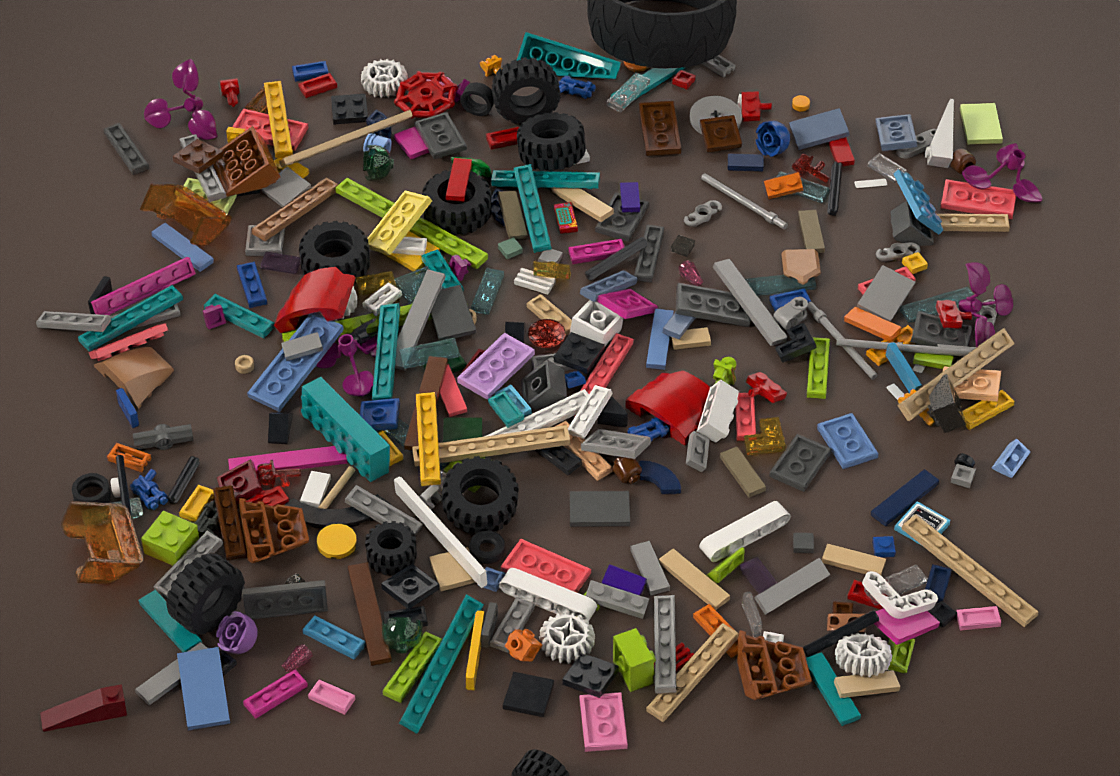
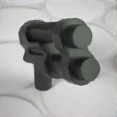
M214 501L205 505L203 512L194 522L198 527L200 537L206 531L217 536L213 531L217 530L220 524Z

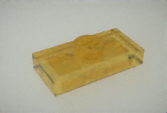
M533 261L532 269L534 276L570 279V265L557 264L553 261Z

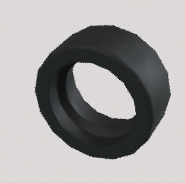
M475 82L468 84L461 96L463 108L476 116L487 115L494 105L492 90L483 83ZM474 94L482 97L487 104L475 102L470 95Z
M98 473L84 474L78 477L72 485L73 499L80 509L95 511L106 506L110 501V486L108 480L103 475ZM93 486L103 489L99 495L94 497H83L80 495L82 490Z

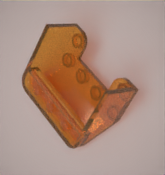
M70 501L61 521L62 530L70 538L84 539L89 555L84 566H79L75 572L77 583L111 584L140 567L143 561V554L130 512L124 505Z

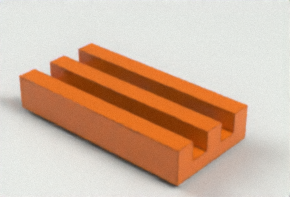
M116 443L107 455L108 461L116 463V456L123 455L125 467L139 472H143L144 467L148 465L147 461L152 459L151 454Z

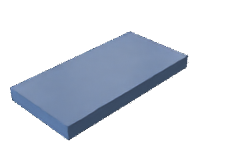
M219 647L177 653L188 730L230 724Z

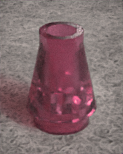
M687 260L679 266V274L694 286H701L704 280L701 278L694 262Z
M304 644L296 646L282 664V667L286 672L290 673L310 662L313 654Z

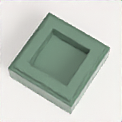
M514 237L498 243V249L506 259L523 253V248Z

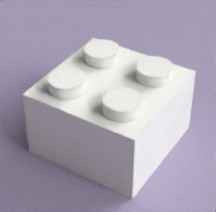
M589 300L572 318L570 333L573 332L606 346L614 338L615 334L621 331L623 318L599 302Z

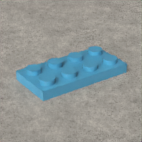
M898 169L894 176L916 219L939 235L944 231L941 225L942 220L935 214L936 209L929 202L930 197L923 191L924 186L920 181H914L909 173H903Z

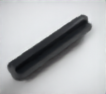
M191 456L167 496L169 503L176 504L200 464L198 457Z

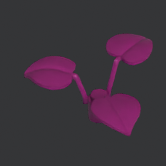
M188 59L174 69L172 80L177 88H183V92L190 98L185 100L184 105L168 108V103L165 99H154L146 106L144 118L152 126L164 128L171 121L169 111L185 108L187 111L193 112V119L188 123L192 135L196 134L199 139L205 140L217 138L216 123L213 115L207 110H201L203 107L202 99L190 93L198 87L199 76L194 61Z
M1017 143L1007 145L997 152L996 158L1002 165L991 175L987 176V172L983 168L974 165L968 166L962 172L964 179L971 186L977 189H987L991 186L989 179L993 178L1007 165L1010 170H1018L1017 183L1013 185V192L1019 199L1027 202H1041L1043 200L1039 190L1031 181L1027 179L1020 180V173L1025 164L1024 159L1026 156L1022 150L1018 149Z
M971 262L965 265L968 270L970 287L975 294L960 300L959 311L971 312L972 316L977 317L975 341L976 347H978L995 334V329L992 322H987V317L976 313L981 310L982 306L996 304L997 314L1001 316L1008 315L1013 309V298L1008 286L999 284L995 287L993 293L995 301L981 303L980 300H977L976 297L986 292V287L990 284V274L985 265Z
M342 335L338 340L339 345L333 343L316 367L329 368L334 366L336 358H340L341 353L350 357L355 373L344 379L342 384L344 391L349 395L358 397L368 394L373 388V375L369 371L358 373L353 355L358 347L364 354L370 353L372 357L376 358L378 335L363 343L362 346L358 344L357 340L353 339L352 335Z

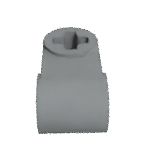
M795 297L783 307L778 308L773 318L786 330L795 327L807 318L806 308L808 302L803 297Z

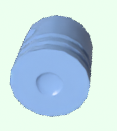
M369 133L365 139L363 151L366 154L386 159L390 153L392 141L389 138Z

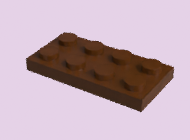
M674 101L639 103L646 156L681 154Z

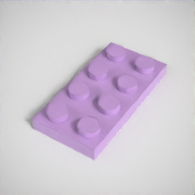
M504 333L457 377V381L459 384L488 400L535 355V349Z

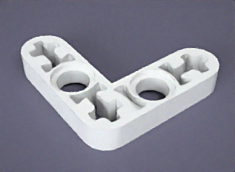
M873 571L867 572L862 582L866 590L892 617L897 619L931 610L938 600V596L930 590H921L900 597L880 574Z

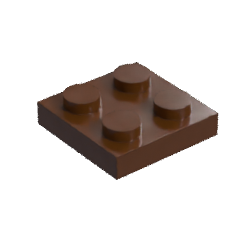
M734 115L700 120L699 124L707 152L742 148V141Z
M196 139L173 155V162L200 174L224 157L223 150Z

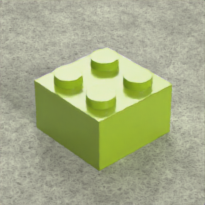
M163 511L141 538L144 554L174 566L199 539V533L196 524Z
M637 628L613 636V662L619 666V673L629 691L632 692L653 684V675H655L654 662H656L653 651H649L647 648L645 637L639 634Z

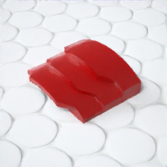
M337 267L322 268L305 274L291 291L284 307L279 311L274 326L279 333L295 330L300 316L319 311L327 322L343 318L356 279L355 276L343 274Z
M685 371L670 374L661 373L655 380L649 382L642 389L636 390L628 397L625 402V408L639 417L648 411L670 425V437L685 446L689 441V434L693 431L697 432L710 386Z

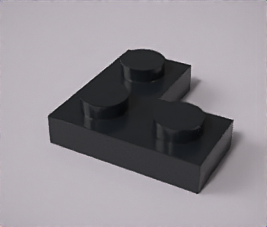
M804 323L788 329L787 332L791 341L775 347L782 363L817 348Z

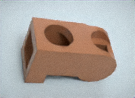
M828 614L827 631H834L864 614ZM866 628L860 630L858 633L865 634Z

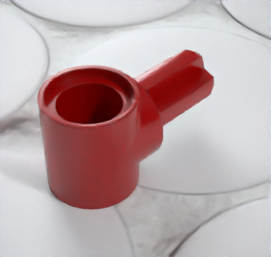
M238 79L221 80L222 96L227 98L228 105L235 107L238 104L237 96L240 94Z

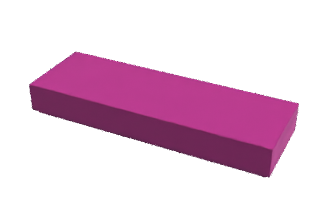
M622 239L568 247V252L572 264L606 259L624 248Z
M295 669L245 699L243 703L256 719L302 691L308 685Z

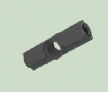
M159 424L154 430L133 433V440L137 450L151 447L166 450L175 443L193 441L191 424L175 427Z

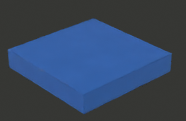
M399 398L362 401L360 416L375 431L397 429L400 400Z

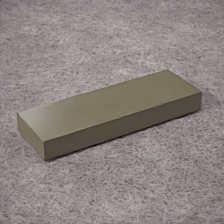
M516 191L498 192L497 196L508 238L526 239L528 234Z
M798 211L805 249H815L818 253H824L825 246L817 211Z
M738 447L720 453V459L748 498L766 491L765 484Z

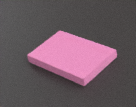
M604 693L600 698L592 695H580L585 752L627 749L622 693Z

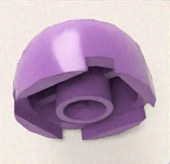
M234 611L232 612L234 614L230 617L226 615L219 624L216 637L219 638L220 644H217L223 651L242 654L249 651L255 644L258 629L255 622L249 616Z

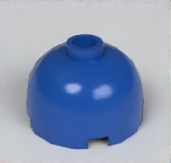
M767 121L761 123L756 129V133H758V139H755L756 145L763 155L777 156L788 148L790 133L784 124L778 121Z

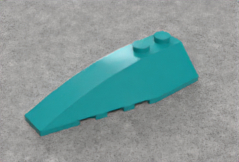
M525 32L517 57V61L521 60V58L542 60L546 62V65L548 64L553 68L557 76L566 75L588 78L617 79L622 63Z

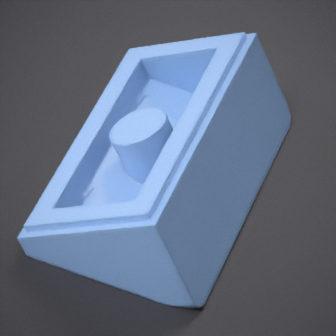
M1015 439L1007 445L992 466V469L1012 478L1028 457L1030 451L1018 439Z

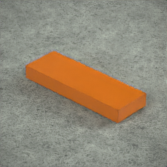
M854 307L844 316V322L889 342L901 333V326L858 307Z
M710 604L693 613V618L710 636L722 623L733 629ZM738 639L726 651L731 658L738 654Z

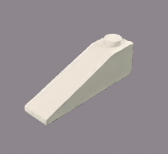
M954 99L949 100L930 146L926 148L925 158H927V165L948 168L953 159Z

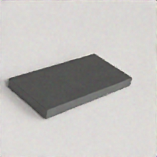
M683 283L677 284L676 314L749 327L750 317L731 292Z
M325 580L242 589L245 614L251 619L328 611Z

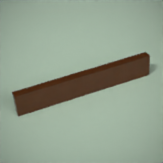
M429 356L419 394L435 392L437 405L448 365V358ZM416 404L404 444L405 450H412V447L419 446Z
M368 562L348 566V573L371 666L391 662V655Z

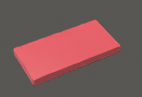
M243 109L232 127L242 128L246 131L253 126L263 137L266 144L273 146L269 115ZM287 119L292 150L295 151L308 130V124Z
M946 179L940 208L974 214H1008V218L1012 219L1016 195L1012 189L993 186L987 189H977L967 182Z
M523 539L519 540L501 565V571L505 573L510 568H516L576 593L579 592L591 574L590 568Z

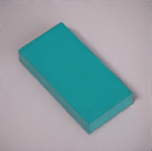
M505 390L488 399L490 406L507 428L525 420L524 415Z

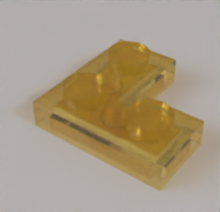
M392 271L356 277V284L360 295L375 293L388 282L397 288ZM400 298L393 303L400 302Z
M779 417L759 419L761 434L744 435L747 455L786 450Z

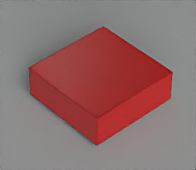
M680 70L672 79V84L687 90L695 81L696 75Z

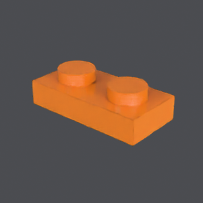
M799 172L764 181L768 199L803 191Z

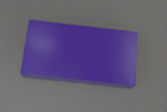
M638 182L620 183L622 212H640Z
M610 564L602 580V584L641 596L647 579Z

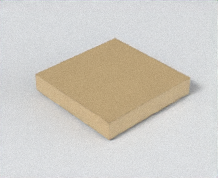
M449 552L429 557L437 583H439L440 591L476 583Z

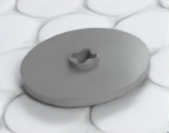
M708 96L694 103L690 110V123L698 133L702 134L699 124L701 119L734 115L739 129L742 122V113L738 105L732 100L721 96Z

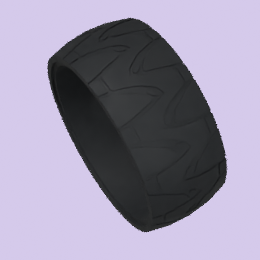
M587 0L588 22L591 35L596 44L608 54L622 61L651 68H684L699 65L717 57L723 52L729 42L737 13V0H668L699 9L681 13L653 12L625 4L638 0Z

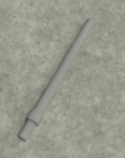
M706 173L702 175L701 179L761 215L770 224H775L784 230L787 228L788 223L778 218L777 214L766 211Z
M809 302L807 308L813 314V318L818 323H821L836 340L837 338L845 339L826 318L827 315L822 310H819L813 302ZM842 346L872 380L877 377V373L853 347Z

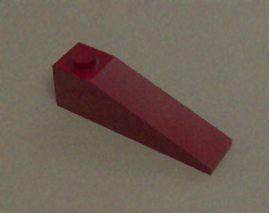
M122 684L97 689L40 712L43 732L127 716Z

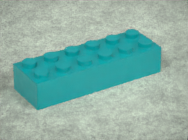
M322 377L303 385L301 395V413L303 417L308 419L314 428L319 430L325 439L335 446L339 453L344 452L348 462L354 465L360 475L365 476L369 482L389 473L390 445Z

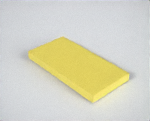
M404 191L369 235V249L391 255L432 202L431 198Z

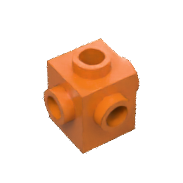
M515 629L509 635L505 647L510 651L509 654L513 658L532 662L541 649L542 644L534 638L535 634L530 630Z

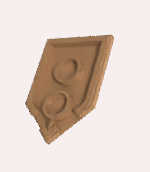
M815 249L784 250L781 253L784 276L788 278L793 277L798 280V283L804 285L808 282V279L815 278L821 274L819 255Z

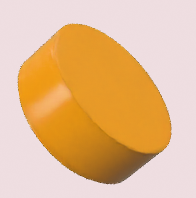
M803 95L793 98L792 107L799 112L806 111L810 107V100Z

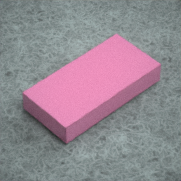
M997 606L956 611L960 631L1001 627Z
M318 680L308 694L310 700L344 715L356 700L355 695L321 680Z

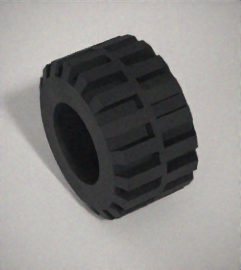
M385 521L382 525H375V529L371 528L369 534L366 535L367 562L377 573L381 571L383 575H387V573L395 575V573L400 572L407 566L414 565L417 558L416 537L408 525L404 526V523L400 522L398 524L396 521H391V523ZM387 547H397L391 550L385 549Z
M537 749L528 750L512 772V776L570 775L564 765L556 758Z

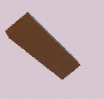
M233 485L213 488L226 560L245 558L247 554Z

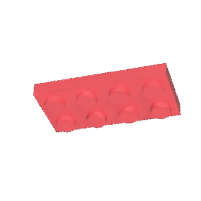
M166 323L159 324L88 353L91 359L97 358L98 361H102L112 357V352H115V354L129 350L128 346L130 345L137 347L147 343V338L150 340L164 336L163 332L167 331L168 328Z

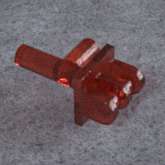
M801 154L796 163L792 164V169L799 172L800 178L806 172H809L826 184L830 177L820 172L825 167L823 161H819L815 167L811 166L814 156L808 157L805 154Z
M273 460L257 466L261 484L270 485L271 488H274L276 477H280L282 487L286 488L290 485L288 477L301 476L300 468L275 470Z

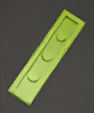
M812 337L817 348L810 351L807 398L826 399L830 339Z
M425 631L383 689V695L401 703L431 662L442 639Z

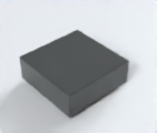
M793 533V553H814L813 533Z

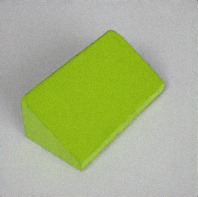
M741 547L730 554L706 576L716 584L719 583L744 562V548Z
M889 638L888 645H890L892 660L888 670L907 673L915 639L912 638L896 645Z

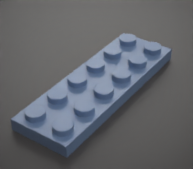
M317 313L309 314L289 340L318 332L323 351L286 361L282 348L248 391V397L280 412L343 332V325L334 321L327 322L323 316Z

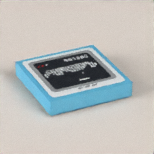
M917 501L895 525L894 530L918 543L902 530V525L915 514L940 534L950 525V520Z

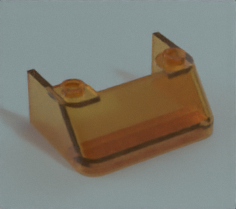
M151 184L140 208L142 211H154L160 219L172 218L194 232L190 243L202 246L211 244L229 226L232 220L229 214L191 189L177 184Z

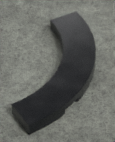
M378 494L375 495L376 497L380 498L381 500H383V501L387 502L388 504L392 505L391 503H389L388 501H386L384 498H382L380 495H378ZM292 498L285 504V506L302 508L305 523L312 525L313 528L323 529L331 524H343L354 527L358 526L359 523L374 520L354 507L321 509L301 503L295 498Z

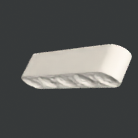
M773 501L707 536L701 541L699 547L712 562H717L739 548L745 547L786 525L791 516L778 501Z
M510 568L499 583V588L504 593L532 602L535 606L555 614L558 613L560 616L564 612L567 615H571L574 612L576 617L582 615L583 620L588 619L589 621L597 609V604L593 599L516 568Z

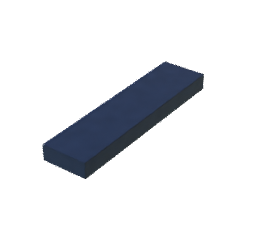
M924 469L871 511V516L884 526H887L939 485V479Z

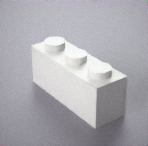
M719 380L710 387L698 425V433L709 438L714 443L722 438H726L730 431L729 424L734 417V408L738 404L737 397L739 391L722 380Z

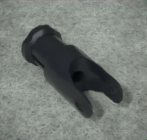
M371 319L352 330L350 335L353 336L354 340H357L358 344H363L378 335V331L371 335H368L366 332L367 326L377 319Z

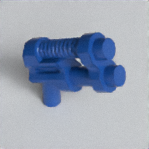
M566 75L559 81L560 93L567 91L569 95H581L584 99H587V97L591 98L592 91L594 92L596 88L593 82L579 81Z
M655 417L647 423L628 428L627 433L651 437L652 442L653 438L666 436L669 432V427L667 425L663 426L664 422Z
M150 469L145 477L140 475L130 485V489L141 498L148 509L156 510L159 506L158 504L165 505L168 499L167 494L164 491H160L158 485L152 481L157 473L155 470Z

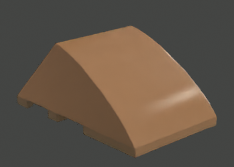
M152 347L129 350L94 364V367L104 377L108 376L118 387L124 389L131 403L137 409L142 406L141 403L146 398L152 395L151 392L157 386H160L174 371Z

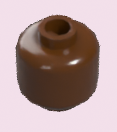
M958 149L953 153L950 166L959 174H962L968 166H976V158L969 151Z
M618 457L614 461L613 472L620 482L633 484L640 479L639 475L642 472V468L636 458Z

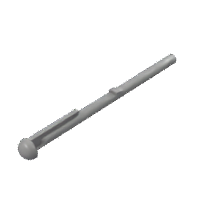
M837 338L836 346L887 350L889 342ZM903 342L896 343L900 351L965 356L976 348L937 344V347L909 345L903 344Z

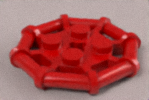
M417 71L415 75L407 80L399 82L400 86L398 87L397 97L394 100L395 106L404 112L411 110L413 116L410 119L428 118L439 115L455 106L454 100L458 86L451 82L444 75V72ZM406 90L409 91L408 95L404 96V92ZM449 92L448 98L444 97V93ZM410 102L413 106L410 108L405 103ZM440 103L443 104V105L439 106L438 108H436L435 110H433V108H434L435 106L439 105Z

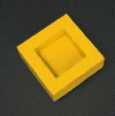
M228 127L226 131L228 143L245 132V129Z
M919 252L902 258V264L912 274L923 271L928 267V263Z

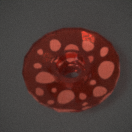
M542 319L530 326L528 337L538 347L551 348L562 343L566 332L564 326L558 321Z

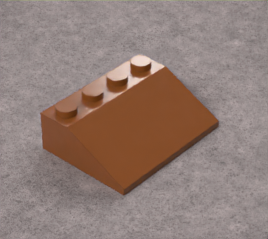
M253 126L222 147L220 150H223L224 157L213 164L227 197L266 188L281 178L265 140Z

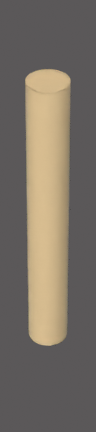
M349 466L318 508L327 509L355 472L353 467Z

